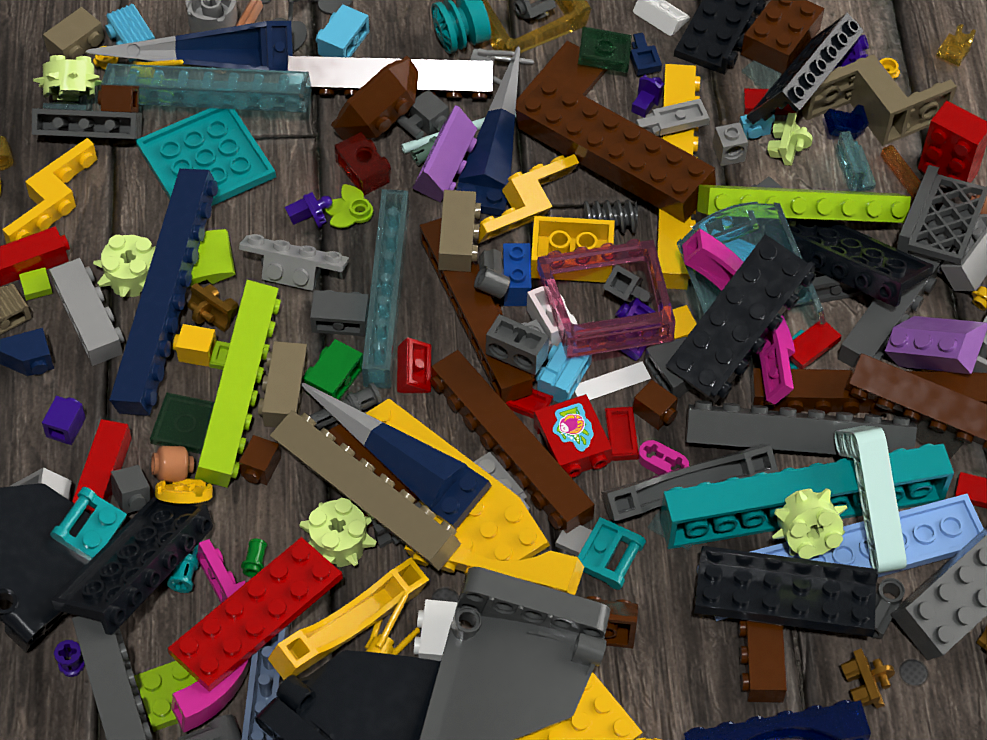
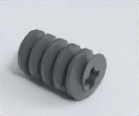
M608 200L604 201L602 208L598 201H594L592 208H590L587 201H584L583 219L615 220L614 233L617 226L620 227L622 234L626 232L627 226H630L632 232L636 233L638 226L637 201L633 207L631 201L626 200L624 207H622L620 201L616 200L613 208Z

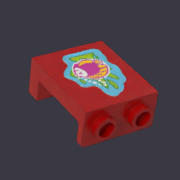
M587 394L534 411V428L537 434L542 433L551 455L571 478L590 469H601L611 462L612 447Z

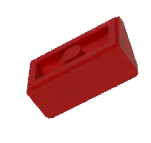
M407 337L398 346L397 392L430 393L431 344Z

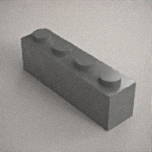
M32 108V135L141 138V112Z

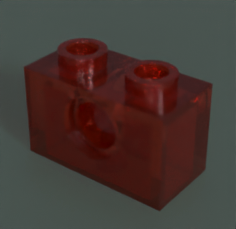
M362 132L334 145L337 164L355 187L363 191L364 195L390 183L389 171L391 167L388 160L378 154L371 139L367 140Z

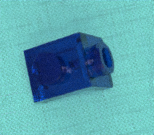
M857 105L851 113L829 109L824 114L829 134L837 137L855 140L869 125L863 105Z

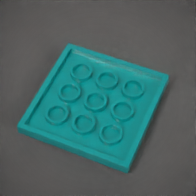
M229 100L135 140L138 150L169 199L172 195L179 168L210 170L218 184V192L213 197L211 206L276 178L274 168Z

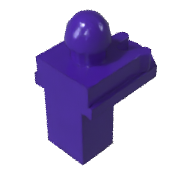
M643 75L639 79L638 96L632 103L631 112L645 118L654 104L659 105L664 85L660 77L648 78L647 75Z
M312 192L304 195L303 199L286 206L285 209L293 225L312 216L319 229L322 227V224L327 222L322 209H328L332 205V198L323 196L321 199L316 200Z

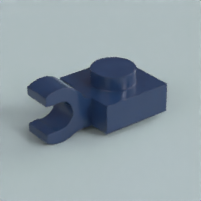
M643 32L633 34L635 42L631 43L630 58L637 76L661 71L662 63L655 45L647 46Z

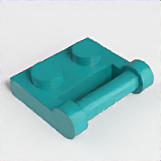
M82 487L77 494L79 498L61 524L53 528L50 535L62 545L90 561L113 538L126 519L127 514L97 496L91 489ZM87 505L95 509L78 535L76 537L70 535L69 531Z
M600 517L578 555L579 560L584 566L583 572L606 582L613 589L620 590L625 583L624 576L637 552L643 549L646 540L641 535ZM621 541L628 544V547L615 571H611L607 567Z

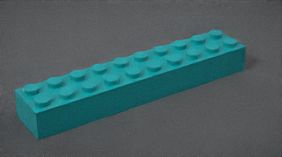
M925 444L919 448L909 450L901 448L889 453L898 509L945 500L954 471L944 444ZM843 458L833 463H814L804 468H786L780 472L769 474L761 472L752 477H732L723 482H703L694 487H674L664 491L660 523L667 548L674 549L780 530L777 516L774 514L775 510L783 508L786 504L785 499L788 496L804 489H812L813 492L818 493L826 488L830 489V500L834 507L844 505L848 507L839 515L841 519L862 516L854 460Z

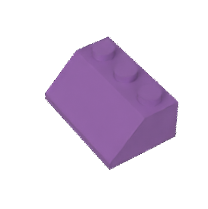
M455 105L443 123L412 187L438 202L442 201L444 190H454L456 182L453 181L456 173L459 175L462 173L467 163L463 159L466 151L471 153L477 142V139L474 138L477 127L460 107Z
M913 316L893 327L885 352L899 367L972 374L987 331V323Z

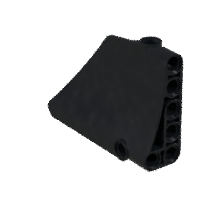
M42 483L0 487V600L5 599L12 603L9 609H0V621L5 624L6 634L26 653L33 650L70 614L54 610L51 600L89 562V560L51 537L50 533L53 528L61 524L74 503ZM84 510L69 531V534L76 537L91 514Z
M345 650L307 677L297 678L295 675L287 677L280 684L276 692L277 697L266 705L254 719L258 726L273 740H419L441 661L394 654Z

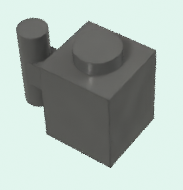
M428 89L415 98V104L409 109L410 118L408 119L403 114L396 122L419 140L423 137L424 132L427 135H431L441 130L443 123L449 116V107Z
M617 264L603 286L605 290L627 302H631L633 296L646 303H650L654 299L652 293L639 287L643 281L642 278Z

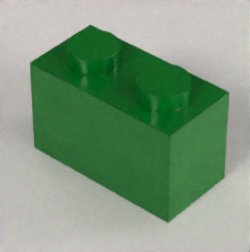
M335 339L329 347L326 346L322 350L319 360L314 367L311 366L307 369L304 381L306 384L340 400L364 369L363 353Z

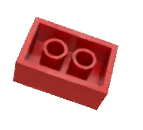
M946 100L930 122L918 170L925 174L928 165L939 167V175L971 183L979 172L987 146V121Z

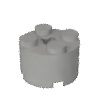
M236 0L185 1L191 33L233 27L238 22Z

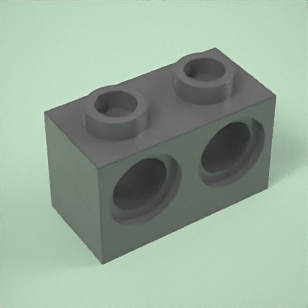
M500 314L486 334L487 355L533 375L537 374L548 356L549 335Z

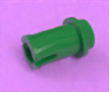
M257 538L249 541L246 560L241 564L243 574L251 578L264 568L262 563L267 543Z

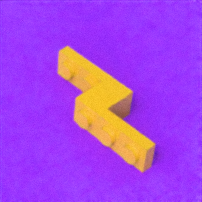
M88 138L25 181L29 197L37 205L2 229L6 244L48 229L54 222L68 215L76 207L73 192L64 183L69 182L75 175L85 168H89L97 160L94 143Z
M575 154L566 158L564 155L558 156L548 165L544 166L541 163L532 167L525 174L517 172L508 178L509 182L502 191L511 208L503 212L498 218L490 216L479 223L478 244L534 222V216H545L552 208V205L541 185L571 174L579 164Z

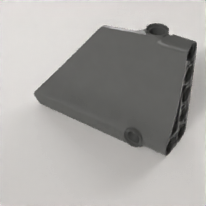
M481 567L469 568L463 580L419 740H516L570 719L576 711L594 667H599L603 659L607 642L604 638L611 609L607 605L499 572ZM459 621H468L472 625V628H463L459 624Z

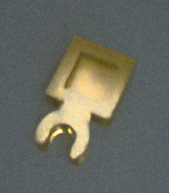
M963 24L958 25L955 36L950 33L948 34L937 52L938 57L957 66H960L972 46L971 42L976 32L973 29L969 34L962 33Z

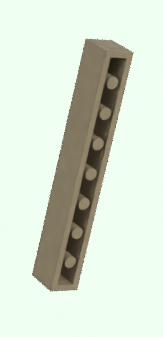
M291 410L270 436L284 450L439 571L461 545L454 536L457 531L445 521L441 524L435 521L436 515L425 505L419 508L413 504L416 499L404 489L400 492L393 488L395 483L382 473L380 476H377L373 473L375 467L364 458L360 461L355 459L353 456L356 453L346 444L337 445L334 442L336 437L328 430L322 428L319 431L314 426L317 423L306 413L300 416Z

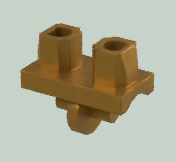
M197 283L192 285L190 289L192 295L187 306L193 311L192 320L197 324H201L206 320L223 332L229 329L231 318L237 314L238 303L231 298L224 301L219 299L217 288L211 284L205 287Z
M862 648L853 651L855 658L841 664V667L848 682L861 677L864 679V685L851 689L857 707L874 704L876 709L885 706L877 682L881 683L882 689L891 687L889 679L895 674L893 666L883 665L881 659L878 658L872 661L875 669L871 670Z

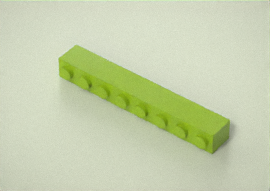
M699 185L697 212L707 215L904 223L910 211L911 196L898 193Z
M251 280L246 281L194 479H200L207 483L228 488L230 479L237 478L240 466L239 462L235 460L237 454L242 455L246 438L241 436L243 430L248 431L252 414L247 412L249 406H255L258 391L253 390L255 383L260 384L264 368L260 367L259 364L260 360L266 361L270 346L265 344L266 337H272L275 322L271 321L272 314H278L281 300L276 298L279 289L277 287Z

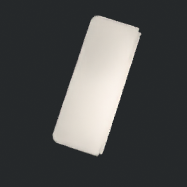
M637 0L633 9L634 14L669 36L674 35L690 19L689 15L665 0Z

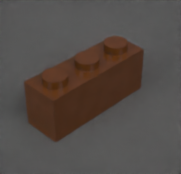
M739 619V637H744V646H740V663L745 664L746 673L741 674V690L747 691V702L783 703L787 691L783 625Z

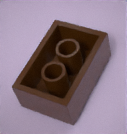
M771 0L744 34L741 55L782 74L820 30L825 8L808 0Z

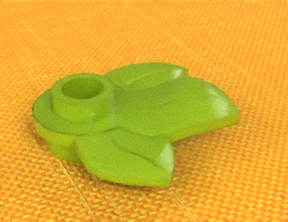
M347 184L342 186V198L332 199V205L328 209H324L332 217L330 225L336 228H346L354 223H364L373 216V206L364 198L363 191Z

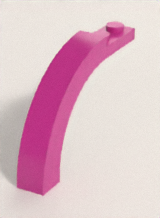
M701 229L682 245L684 264L705 276L721 291L743 264V261L733 251ZM783 315L781 316L783 318L782 323L775 332L770 330L764 338L766 344L759 352L766 401L774 405L794 389L789 357L795 353V347Z
M210 539L199 542L197 553L199 564L220 603H222L246 582L242 581L236 584L232 572L227 571L223 565L224 561L220 550L213 547ZM252 656L210 692L197 681L173 693L171 709L183 733L211 719L228 704L241 687L247 675Z

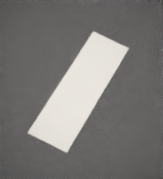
M642 361L581 382L576 388L575 393L577 397L587 394L588 399L592 400L649 380L651 377Z

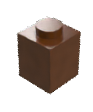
M101 85V90L98 91L97 97L98 104L101 105V111L138 112L139 86Z
M651 380L634 397L633 412L659 430L665 423L670 424L677 416L678 398L654 380Z
M253 435L239 461L241 476L251 483L268 485L281 459L279 444Z

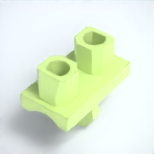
M788 113L786 121H774V137L781 138V140H770L767 147L770 157L782 158L784 165H792L795 152L810 147L813 141L812 135L807 132L808 129L796 124V113Z

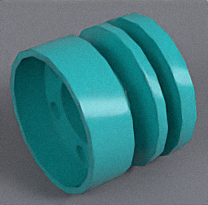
M444 0L443 3L438 1L432 4L431 13L434 28L447 53H454L457 51V48L460 50L465 49L467 40L471 45L475 46L491 39L490 21L482 0H456V5L452 0Z

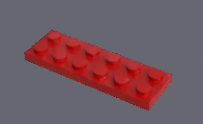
M301 537L170 645L168 653L210 692L343 579L342 572Z

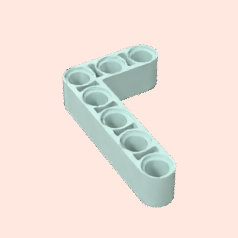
M859 426L835 431L834 438L838 454L853 458L872 568L878 569V573L906 568V553L888 446L883 429L881 427Z

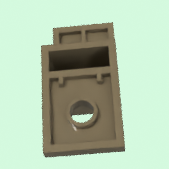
M873 54L866 58H859L851 64L837 67L831 71L805 103L801 114L807 121L851 103L881 145L884 146L929 127L932 118L945 101L953 102L957 86L950 79L943 83H936L924 91L914 92L907 97Z

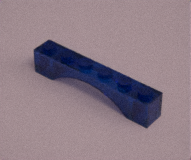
M842 700L833 706L822 707L814 705L801 712L783 711L776 716L768 718L755 716L749 718L746 722L734 724V722L728 721L714 728L695 727L684 733L682 740H778L789 738L801 740H869L871 732L861 700L855 702Z

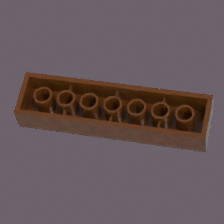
M549 76L515 109L518 129L566 156L575 154L579 163L684 223L697 209L699 185H716L715 167Z

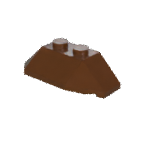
M405 56L401 60H396L386 65L346 101L337 119L331 124L342 140L377 138L387 131L401 115L408 112L410 107L415 104L418 70L412 60Z

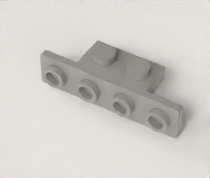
M258 234L246 235L239 244V250L264 255L261 280L311 291L316 287L318 267L342 272L349 262V257L342 256L339 252H323L307 245L300 247L291 245L285 240L273 241L264 239L263 236Z

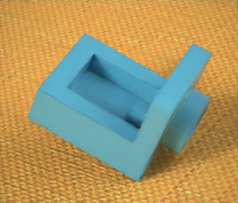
M774 114L766 121L760 119L755 124H752L747 119V115L740 116L739 122L747 139H756L771 133L772 123L775 121Z

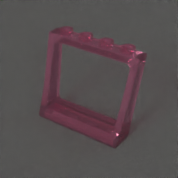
M631 239L626 244L614 245L612 243H605L600 248L588 249L586 247H578L574 252L561 253L560 251H552L547 256L538 257L537 270L567 358L674 341L675 317L654 240L640 242L638 239ZM637 261L647 263L659 312L583 324L571 323L553 274Z

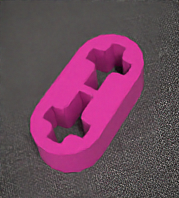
M648 440L641 444L639 448L638 460L640 464L658 475L673 471L671 466L674 467L676 464L680 465L681 468L689 466V461L684 455L657 441ZM652 451L656 452V456L653 455L651 456V458H648L646 456L647 454H650Z

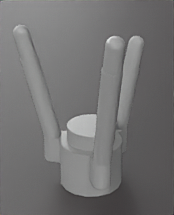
M475 48L470 60L493 61L494 66L495 61L510 62L512 57L509 56H514L515 53L514 51ZM520 58L519 63L534 64V60ZM493 75V82L500 85L502 80Z

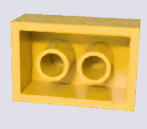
M534 216L531 278L605 283L612 272L615 220Z

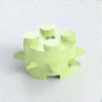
M62 55L50 56V61L43 64V77L33 79L34 82L40 83V88H43L44 98L53 95L54 101L64 102L79 101V96L87 95V99H92L95 97V86L105 83L98 80L99 75L94 74V64L91 63V58L87 56L76 57V60H65V56Z
M114 235L111 237L101 253V260L93 262L94 265L103 268L104 274L98 281L99 287L110 286L114 293L120 295V297L140 296L156 246L152 247V243L148 238L136 235Z
M827 488L820 493L813 492L812 489L796 491L785 499L786 504L783 508L775 510L774 514L777 516L780 530L772 538H785L789 544V554L792 556L799 554L801 558L810 559L814 556L822 555L833 548L839 547L842 543V535H844L845 531L843 530V521L839 515L848 507L847 505L834 507L830 500L831 490Z
M339 498L338 500L325 503L320 502L318 504L319 507L311 512L309 520L300 522V527L309 533L310 541L308 543L332 564H337V567L351 564L354 566L358 565V560L362 557L363 550L375 547L377 543L376 540L367 534V526L372 522L371 517H364L363 512L346 498Z

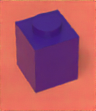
M56 396L42 421L46 437L72 445L86 419L82 403L74 398Z

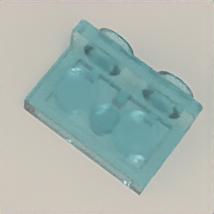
M850 131L840 132L836 154L850 191L874 189L876 182L862 146L853 140Z

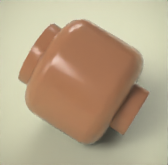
M160 446L156 453H152L151 473L156 475L159 482L163 480L166 483L183 481L188 477V473H193L194 458L188 455L187 449L183 446Z

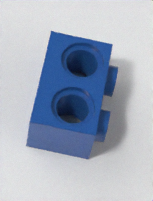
M503 243L504 275L510 277V284L504 295V306H527V292L532 290L530 243Z

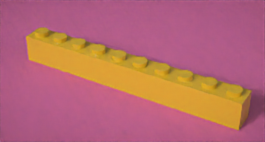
M665 64L662 107L700 99V96H695V91L699 92L700 76H696V66ZM699 127L661 135V138L693 155V152L698 151V136H694V131L698 132ZM658 208L655 288L687 290L688 280L694 279V269L684 264L682 245L696 230V220H691V216L684 223Z

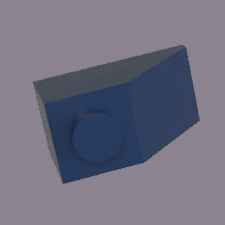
M43 328L0 339V364L25 376L39 375L54 369Z

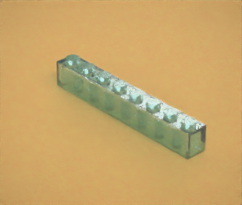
M112 63L107 64L101 85L139 86V105L307 112L312 91L309 72Z
M382 189L362 364L363 387H368V384L373 382L376 387L391 388L409 216V193L405 190Z

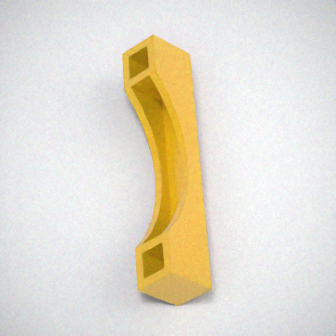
M405 545L404 549L417 564L428 566L429 563ZM461 545L441 568V570L454 573L455 570L463 571L466 575L469 568L481 567L572 595L576 594L584 570V566L578 557L554 551H548L539 556L523 560L501 561L474 554Z
M410 557L338 611L311 626L298 630L278 643L268 658L269 662L283 680L290 675H299L392 613L403 593L406 592L409 595L405 603L416 597L429 581L428 577Z

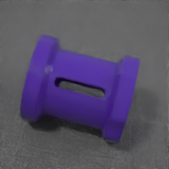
M73 640L62 641L54 650L59 671L67 677L78 676L85 668L80 645Z

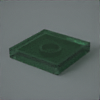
M582 27L578 64L627 73L632 35Z
M166 392L150 436V443L159 446H183L188 452L201 454L214 402Z

